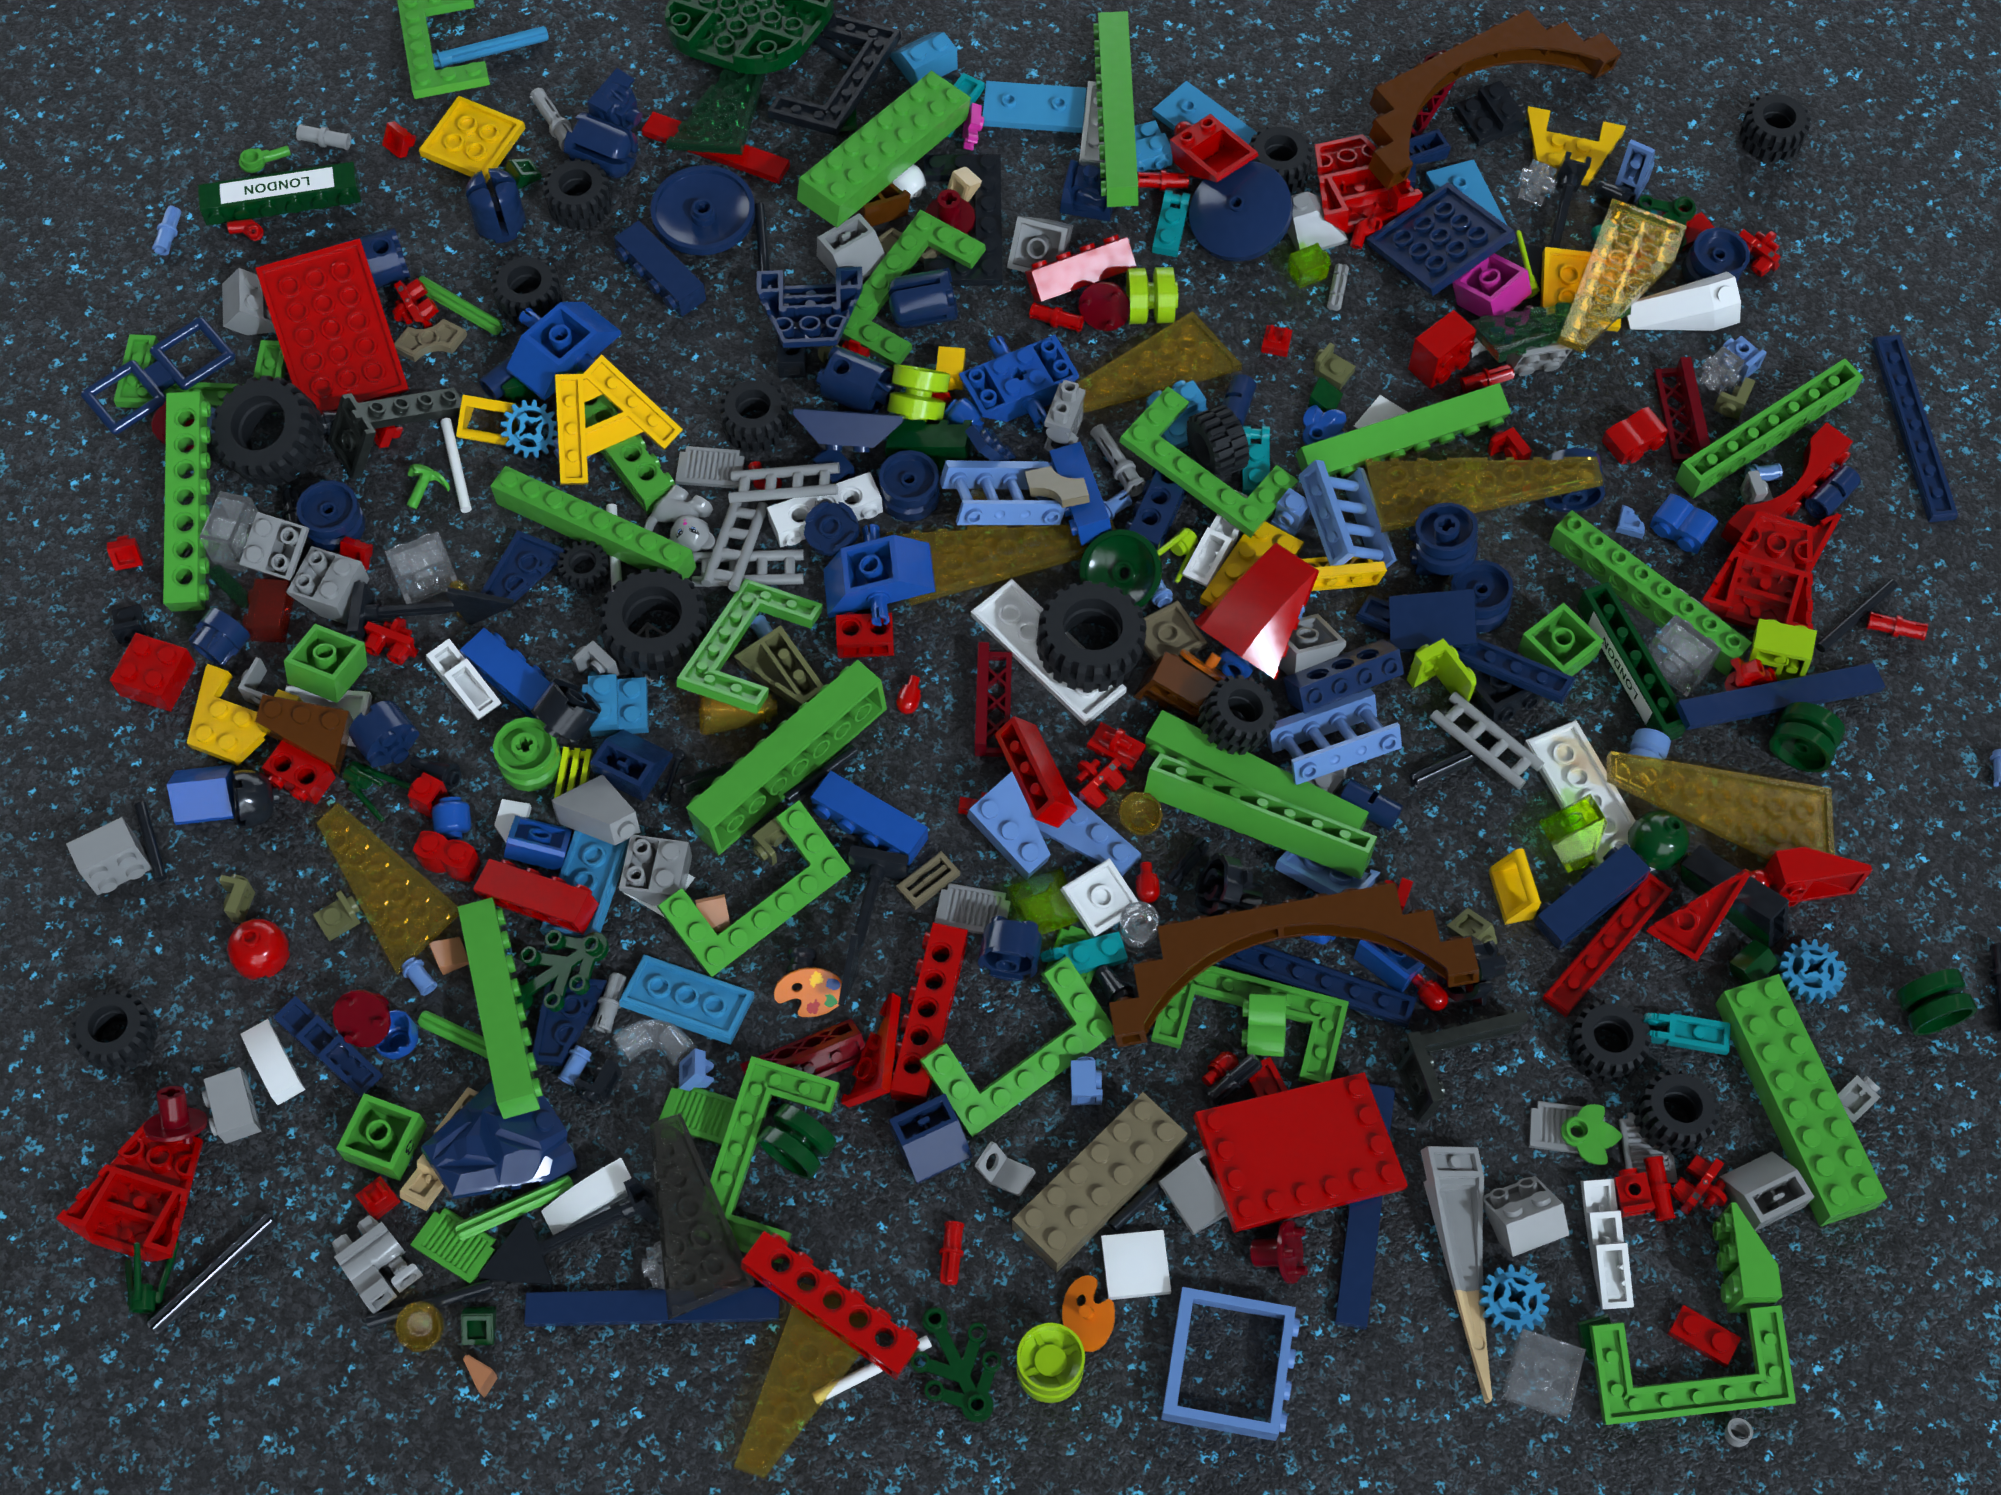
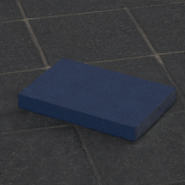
M1474 589L1389 596L1390 641L1392 645L1400 649V652L1417 651L1421 646L1425 644L1430 646L1443 638L1449 646L1452 645L1454 648L1478 646Z

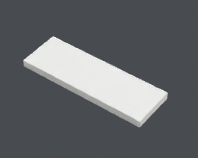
M1013 579L1009 580L971 611V617L1007 652H1012V656L1086 726L1124 695L1127 688L1123 684L1116 688L1110 685L1108 691L1099 692L1098 689H1092L1090 693L1083 692V688L1076 687L1075 690L1067 687L1066 682L1058 683L1054 680V673L1049 674L1043 668V661L1039 660L1037 654L1038 623L1043 608ZM1066 632L1067 637L1075 645L1084 648L1069 632Z
M1574 720L1527 739L1524 746L1544 762L1543 767L1539 771L1594 866L1598 867L1603 863V857L1612 848L1616 847L1619 850L1625 844L1630 847L1628 831L1636 820L1578 722ZM1638 854V856L1645 862L1646 859H1644L1640 854Z

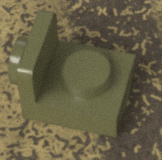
M1329 343L1324 350L1321 348L1316 353L1313 359V363H1315L1313 375L1318 378H1324L1335 388L1341 390L1355 372L1356 366L1334 354L1335 345Z
M1745 377L1741 387L1735 386L1732 395L1720 392L1714 406V411L1726 417L1739 420L1755 380Z
M773 818L752 835L754 853L761 861L767 860L772 866L777 863L776 852L772 846H779L787 837Z
M232 874L231 877L221 875L219 882L225 891L231 892L225 897L224 911L232 922L241 924L245 920L256 892L248 879L236 874Z
M341 890L336 892L338 900L313 914L329 942L361 923L355 914L360 911L352 896L346 898Z
M1469 908L1465 909L1447 925L1448 932L1452 936L1464 937L1472 935L1482 941L1483 944L1492 940L1497 944L1493 924Z

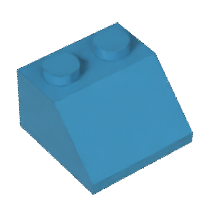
M945 32L930 33L892 51L889 56L912 86L931 70L942 77L958 69L957 48Z

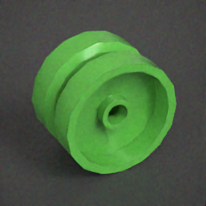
M530 717L514 719L501 728L494 740V757L501 775L507 784L517 790L528 792L541 790L553 783L559 773L562 756L557 739L544 730L546 724L540 719Z

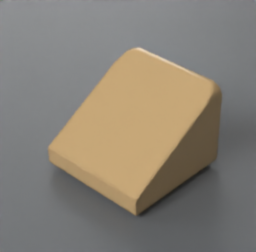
M962 167L952 172L947 189L957 191L962 199L969 202L980 187L982 180L969 168Z

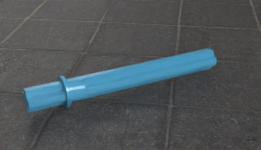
M542 26L441 52L436 50V53L433 54L435 69H443L453 64L549 40V35L546 27Z

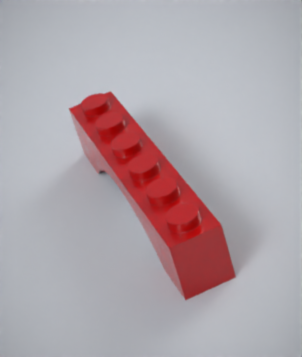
M1826 422L1810 438L1803 452V470L1799 481L1786 493L1772 500L1744 505L1727 522L1721 537L1735 547L1757 510L1783 518L1787 515L1792 517L1801 507V501L1804 498L1808 499L1818 489L1817 484L1820 481L1824 482L1835 471L1833 468L1836 465L1841 466L1848 460L1851 455L1848 450L1853 441Z

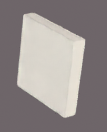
M1110 858L1060 889L1092 938L1097 937L1142 908Z
M1164 1230L1101 1236L1108 1299L1115 1300L1171 1294Z

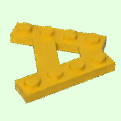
M602 354L583 374H555L560 485L588 484L587 457L643 432L664 451L683 430ZM601 395H604L622 412L586 428L584 403Z

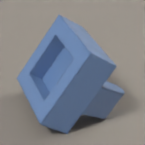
M695 1048L679 1062V1089L690 1092L694 1087L707 1088L714 1081L713 1077L706 1075V1073H709L714 1068V1064L706 1059V1051Z

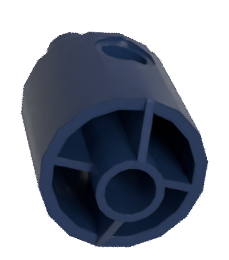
M395 228L355 238H360L376 288L411 278ZM351 239V240H347V241H344V242H340V243H338V244L345 243V242H348V241H352V240H355V239Z
M833 346L829 353V362L826 368H822L819 371L816 383L821 385L820 394L826 399L857 412L877 413L882 405L888 406L889 395L891 392H895V386L891 385L892 368L844 347Z

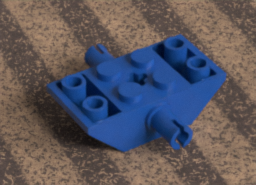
M560 302L542 318L531 308H526L525 311L529 315L522 311L519 321L529 329L521 335L506 369L545 401L555 392V374H576L580 370L585 372L596 361L594 358L622 333L585 302Z
M1056 335L1013 352L1009 350L1002 336H997L999 343H997L995 338H992L988 342V347L996 359L959 373V378L982 417L1008 422L1028 413L1034 426L1041 428L1039 421L1044 426L1047 417L1043 407L1052 404L1059 383H1063V380L1075 382L1079 378V373Z
M870 524L871 533L868 531V526L865 525L862 528L864 542L841 548L823 569L828 617L833 618L836 615L871 608L872 624L882 626L881 618H883L884 625H887L890 622L888 603L936 592L930 544L898 535L880 538V527L878 525Z

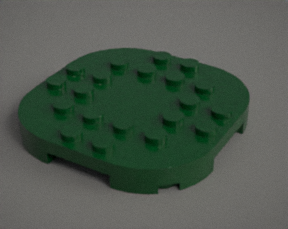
M669 0L665 9V21L671 43L683 54L739 73L766 74L790 66L805 53L830 21L834 12V1Z

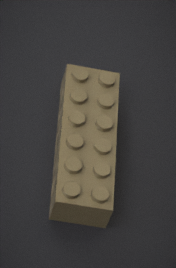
M1142 1092L1012 1219V1230L1057 1273L1186 1145L1188 1133Z

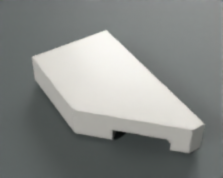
M501 800L494 825L505 843L507 842L515 815L529 819L531 805L529 803Z

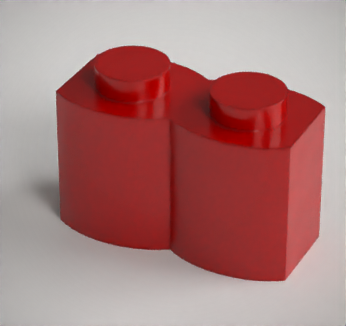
M1645 407L1606 430L1602 442L1621 465L1627 462L1635 463L1644 455V452L1650 449L1655 451L1665 443L1668 429L1649 407Z
M422 831L413 847L415 856L423 868L435 873L446 872L450 877L458 881H473L481 865V861L473 846L461 840H447L437 832Z

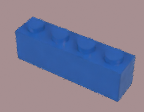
M1081 441L1050 450L1052 462H1049V465L1052 466L1053 470L1063 477L1084 478L1089 493V503L1070 506L1065 509V517L1071 516V520H1068L1072 536L1078 535L1082 546L1091 543L1103 533L1112 531L1109 515Z
M483 628L460 649L461 654L465 659L469 660L485 681L528 717L538 719L531 713V709L550 685L546 675L536 665L531 667L526 663L525 657L517 649L511 650L508 648L505 640L498 633L494 632L492 634L486 628Z
M831 770L811 796L812 808L817 816L824 820L829 818L837 823L842 831L847 834H856L862 838V841L867 846L873 849L878 847L883 851L909 855L908 866H910L928 840L927 826Z

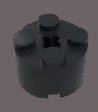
M555 678L531 709V713L546 724L544 730L549 735L555 738L562 735L570 742L579 744L598 718L601 707L587 692L584 696L577 692L576 689L579 686L563 678Z

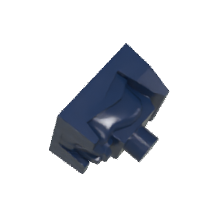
M616 68L588 100L589 113L629 130L637 126L643 114L638 110L637 100L632 88H630L635 81L634 78Z
M1070 160L1063 188L1060 213L1110 222L1113 207H1107L1106 196L1101 197V181L1106 180V178H1100V168L1095 165L1082 166L1077 161Z

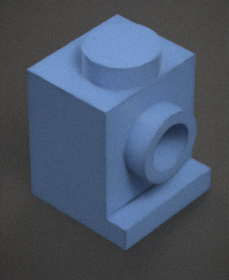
M1743 336L1736 340L1730 338L1722 346L1721 351L1723 352L1718 362L1743 382L1745 377L1748 378L1760 368L1767 352L1763 349L1759 351Z
M1289 488L1277 502L1275 516L1271 524L1295 537L1309 519L1310 507L1307 498Z
M1085 1056L1071 1060V1105H1102L1101 1070H1096L1095 1059Z

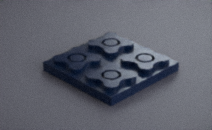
M1447 182L1366 239L1370 248L1434 296L1514 240L1515 232Z

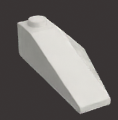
M1729 272L1623 303L1629 329L1715 331L1740 323L1741 300L1736 278Z

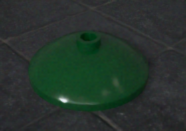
M1118 529L1103 533L1090 543L1081 559V585L1083 581H1092V584H1099V582L1108 583L1107 587L1110 588L1116 586L1123 590L1122 594L1124 596L1129 594L1135 600L1134 606L1138 605L1140 608L1154 597L1161 582L1162 564L1156 548L1146 537L1134 531ZM1128 568L1129 576L1123 578L1121 572L1123 569Z

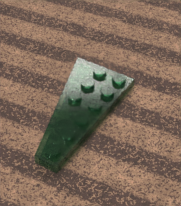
M724 69L719 75L720 80L716 85L712 84L693 107L692 115L688 120L682 121L678 126L679 131L676 135L668 138L666 141L667 149L742 155L766 74H745Z
M1612 293L1597 299L1584 298L1579 302H1560L1555 306L1545 308L1533 307L1528 311H1509L1505 315H1486L1477 320H1471L1470 324L1476 329L1475 337L1501 363L1507 360V355L1515 353V355L1520 356L1526 353V348L1528 347L1541 348L1571 337L1574 330L1581 328L1582 331L1592 329L1593 323H1609L1631 315V304L1621 294Z

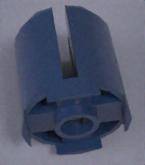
M581 112L575 118L579 119V121L575 125L573 132L567 131L564 141V153L569 155V160L575 161V158H581V161L591 160L592 165L597 163L601 169H604L607 177L612 179L624 177L632 169L637 158L638 140L636 135L627 128L590 113Z
M488 168L495 197L491 198L481 170L472 176L466 187V196L475 229L480 237L482 235L488 239H493L495 243L509 242L518 237L517 233L522 229L524 222L526 225V216L516 181L506 171L498 168ZM502 216L503 222L499 223L497 217Z
M949 268L899 276L891 281L888 288L889 304L893 319L900 328L908 329L957 320V303L952 283H950L953 281Z

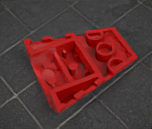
M1363 134L1315 144L1314 146L1324 220L1347 234L1354 232L1357 222L1370 216L1380 217L1383 225H1386L1414 206L1423 197V193L1418 188L1414 189L1410 185L1408 178L1389 189L1382 185L1368 168L1372 159V153L1376 147Z
M1757 510L1701 602L1718 615L1722 621L1755 630L1759 619H1773L1783 624L1802 625L1813 630L1811 590L1813 585V574H1811L1813 526Z
M1275 543L1193 622L1204 632L1276 680L1280 671L1278 670L1282 657H1285L1289 649L1287 644L1293 630L1297 629L1300 621L1298 619L1302 607L1307 604L1319 570L1278 543Z
M144 1123L117 1152L118 1156L110 1165L106 1164L98 1172L99 1176L87 1189L83 1188L75 1197L76 1201L67 1211L63 1210L56 1219L92 1244L134 1257V1244L139 1242L141 1245V1260L154 1262L173 1257L203 1140L192 1136L193 1142L191 1144H184L183 1140L174 1142L153 1141L146 1137L143 1129Z

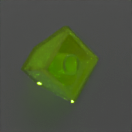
M1591 794L1539 821L1567 873L1582 869L1595 858L1608 823Z
M1062 867L1007 887L1020 921L1035 922L1041 935L1080 922V919L1060 891L1063 886L1068 884Z

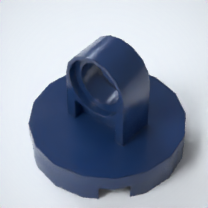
M828 501L822 502L813 507L805 518L804 536L810 547L819 554L827 556L836 555L841 548L851 546L857 541L860 531L859 521L852 508L843 502L830 504Z

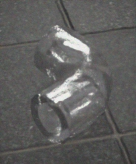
M660 1019L640 1020L623 1028L612 1037L614 1043L628 1061H631L646 1050L655 1049L661 1051L673 1066H677L692 1050L697 1048L689 1036L675 1024Z

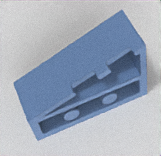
M1010 772L969 809L967 818L1025 880L1030 878L1048 861L1051 854L1013 772Z

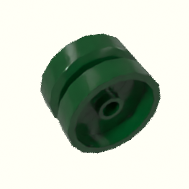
M1794 702L1787 705L1779 719V725H1777L1770 738V750L1783 763L1797 770L1806 772H1822L1827 770L1845 734L1844 724L1834 713L1819 705L1808 702Z
M1945 969L1925 975L1906 984L1896 992L1895 995L1902 1010L1911 1012L1907 1017V1021L1914 1035H1928L1945 1030L1965 1021L1977 1012V1007L1971 994L1961 993L1966 985L1959 969Z
M786 1103L781 1104L773 1115L775 1126H766L757 1137V1144L781 1166L801 1178L810 1180L821 1167L818 1157H828L837 1145L836 1139L821 1123L804 1111Z

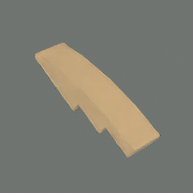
M468 1087L435 1129L434 1134L479 1092ZM424 1154L417 1160V1169L399 1192L401 1199L427 1211L444 1186Z

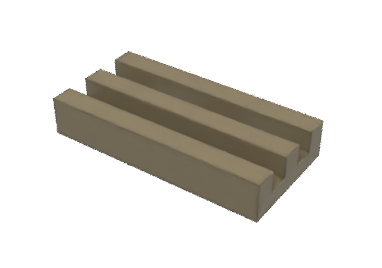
M940 851L897 884L896 890L902 893L904 899L907 902L909 901L913 909L916 910L959 877L960 871ZM939 863H944L943 866L926 877L912 890L909 891L907 889ZM948 870H950L949 873H947V874H946L945 876H943L940 880H938V881H937L936 883H934L931 887H929L927 890H925L923 893H921L918 897L915 898V896H916L917 894H919L922 890H924L926 887H928L930 884H932L935 880H937L939 877H941L944 873H946Z

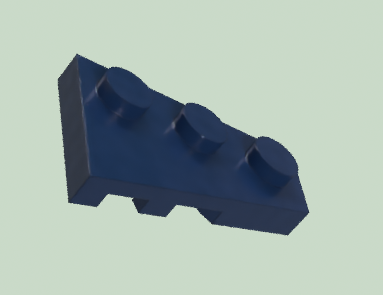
M973 424L965 430L978 452L989 460L1014 461L1016 458L1008 445L1004 446L993 429Z
M517 530L480 593L513 599L515 603L558 564L560 553L565 554L564 548Z
M590 979V988L584 995L575 994L568 984L564 996V1007L558 1012H552L544 1005V998L549 992L553 991L556 980L545 986L533 1048L536 1064L564 1066L570 1055L569 1050L574 1048L595 1010L599 998L602 997L606 989L607 980ZM583 981L577 984L576 989L582 986ZM558 998L552 1000L551 1005L556 1004Z

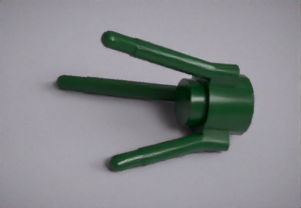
M358 761L351 762L343 774V779L350 784L348 790L354 793L380 822H384L385 818L362 793L361 789H368L372 783L380 787L383 786V781L377 778L405 789H409L411 784L377 771L369 765L364 766Z
M178 1241L176 1242L173 1257L167 1259L157 1291H153V1285L141 1284V1245L139 1242L134 1244V1278L131 1260L126 1259L124 1262L129 1312L152 1313L155 1312V1304H163V1293L179 1248Z

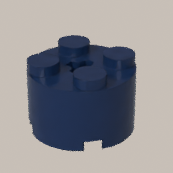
M393 701L375 703L370 706L371 712L365 716L360 713L354 719L349 728V737L373 768L392 762L399 764L407 759L409 755L408 750L419 737V731Z
M1003 916L992 917L991 923L987 924L983 931L978 958L979 967L983 970L985 966L990 970L989 975L1001 980L1022 981L1023 976L1031 974L1030 978L1034 977L1037 973L1042 946V935L1038 931V925L1033 921L1019 922L1008 920Z

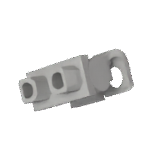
M1063 380V383H1059L1044 426L1047 427L1046 434L1048 436L1044 445V451L1047 454H1050V450H1054L1051 447L1052 441L1066 446L1078 442L1079 437L1076 435L1083 420V405L1086 390L1079 388L1078 383Z
M368 1215L357 1225L363 1236L352 1242L348 1235L344 1234L335 1239L332 1245L337 1254L334 1258L359 1293L365 1305L375 1314L398 1297L379 1270L381 1268L389 1267L395 1276L392 1277L391 1283L399 1293L422 1277L423 1274L415 1264L407 1265L402 1258V1255L406 1252L386 1226Z

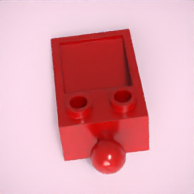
M1209 114L1193 125L1187 121L1179 122L1174 129L1175 136L1170 139L1173 162L1190 176L1213 182H1219L1258 157V152L1212 114Z
M1807 847L1775 851L1763 870L1751 871L1750 876L1789 900V907H1792L1803 901L1855 894L1872 872V867L1869 864Z

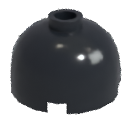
M255 770L233 771L232 774L235 778L232 779L234 805L240 814V819H237L238 827L246 828L263 824L273 814L274 804H279L278 787H272L269 778L261 772Z

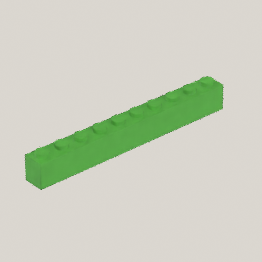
M1128 11L1098 13V23H1093L1094 39H1099L1094 40L1095 56L1100 55V57H1095V72H1100V74H1096V90L1101 89V91H1097V107H1102V109H1097L1098 124H1103V126H1098L1099 142H1104V144H1099L1100 160H1105V162H1100V178H1106V180L1101 181V197L1106 196L1107 207L1138 206V175Z

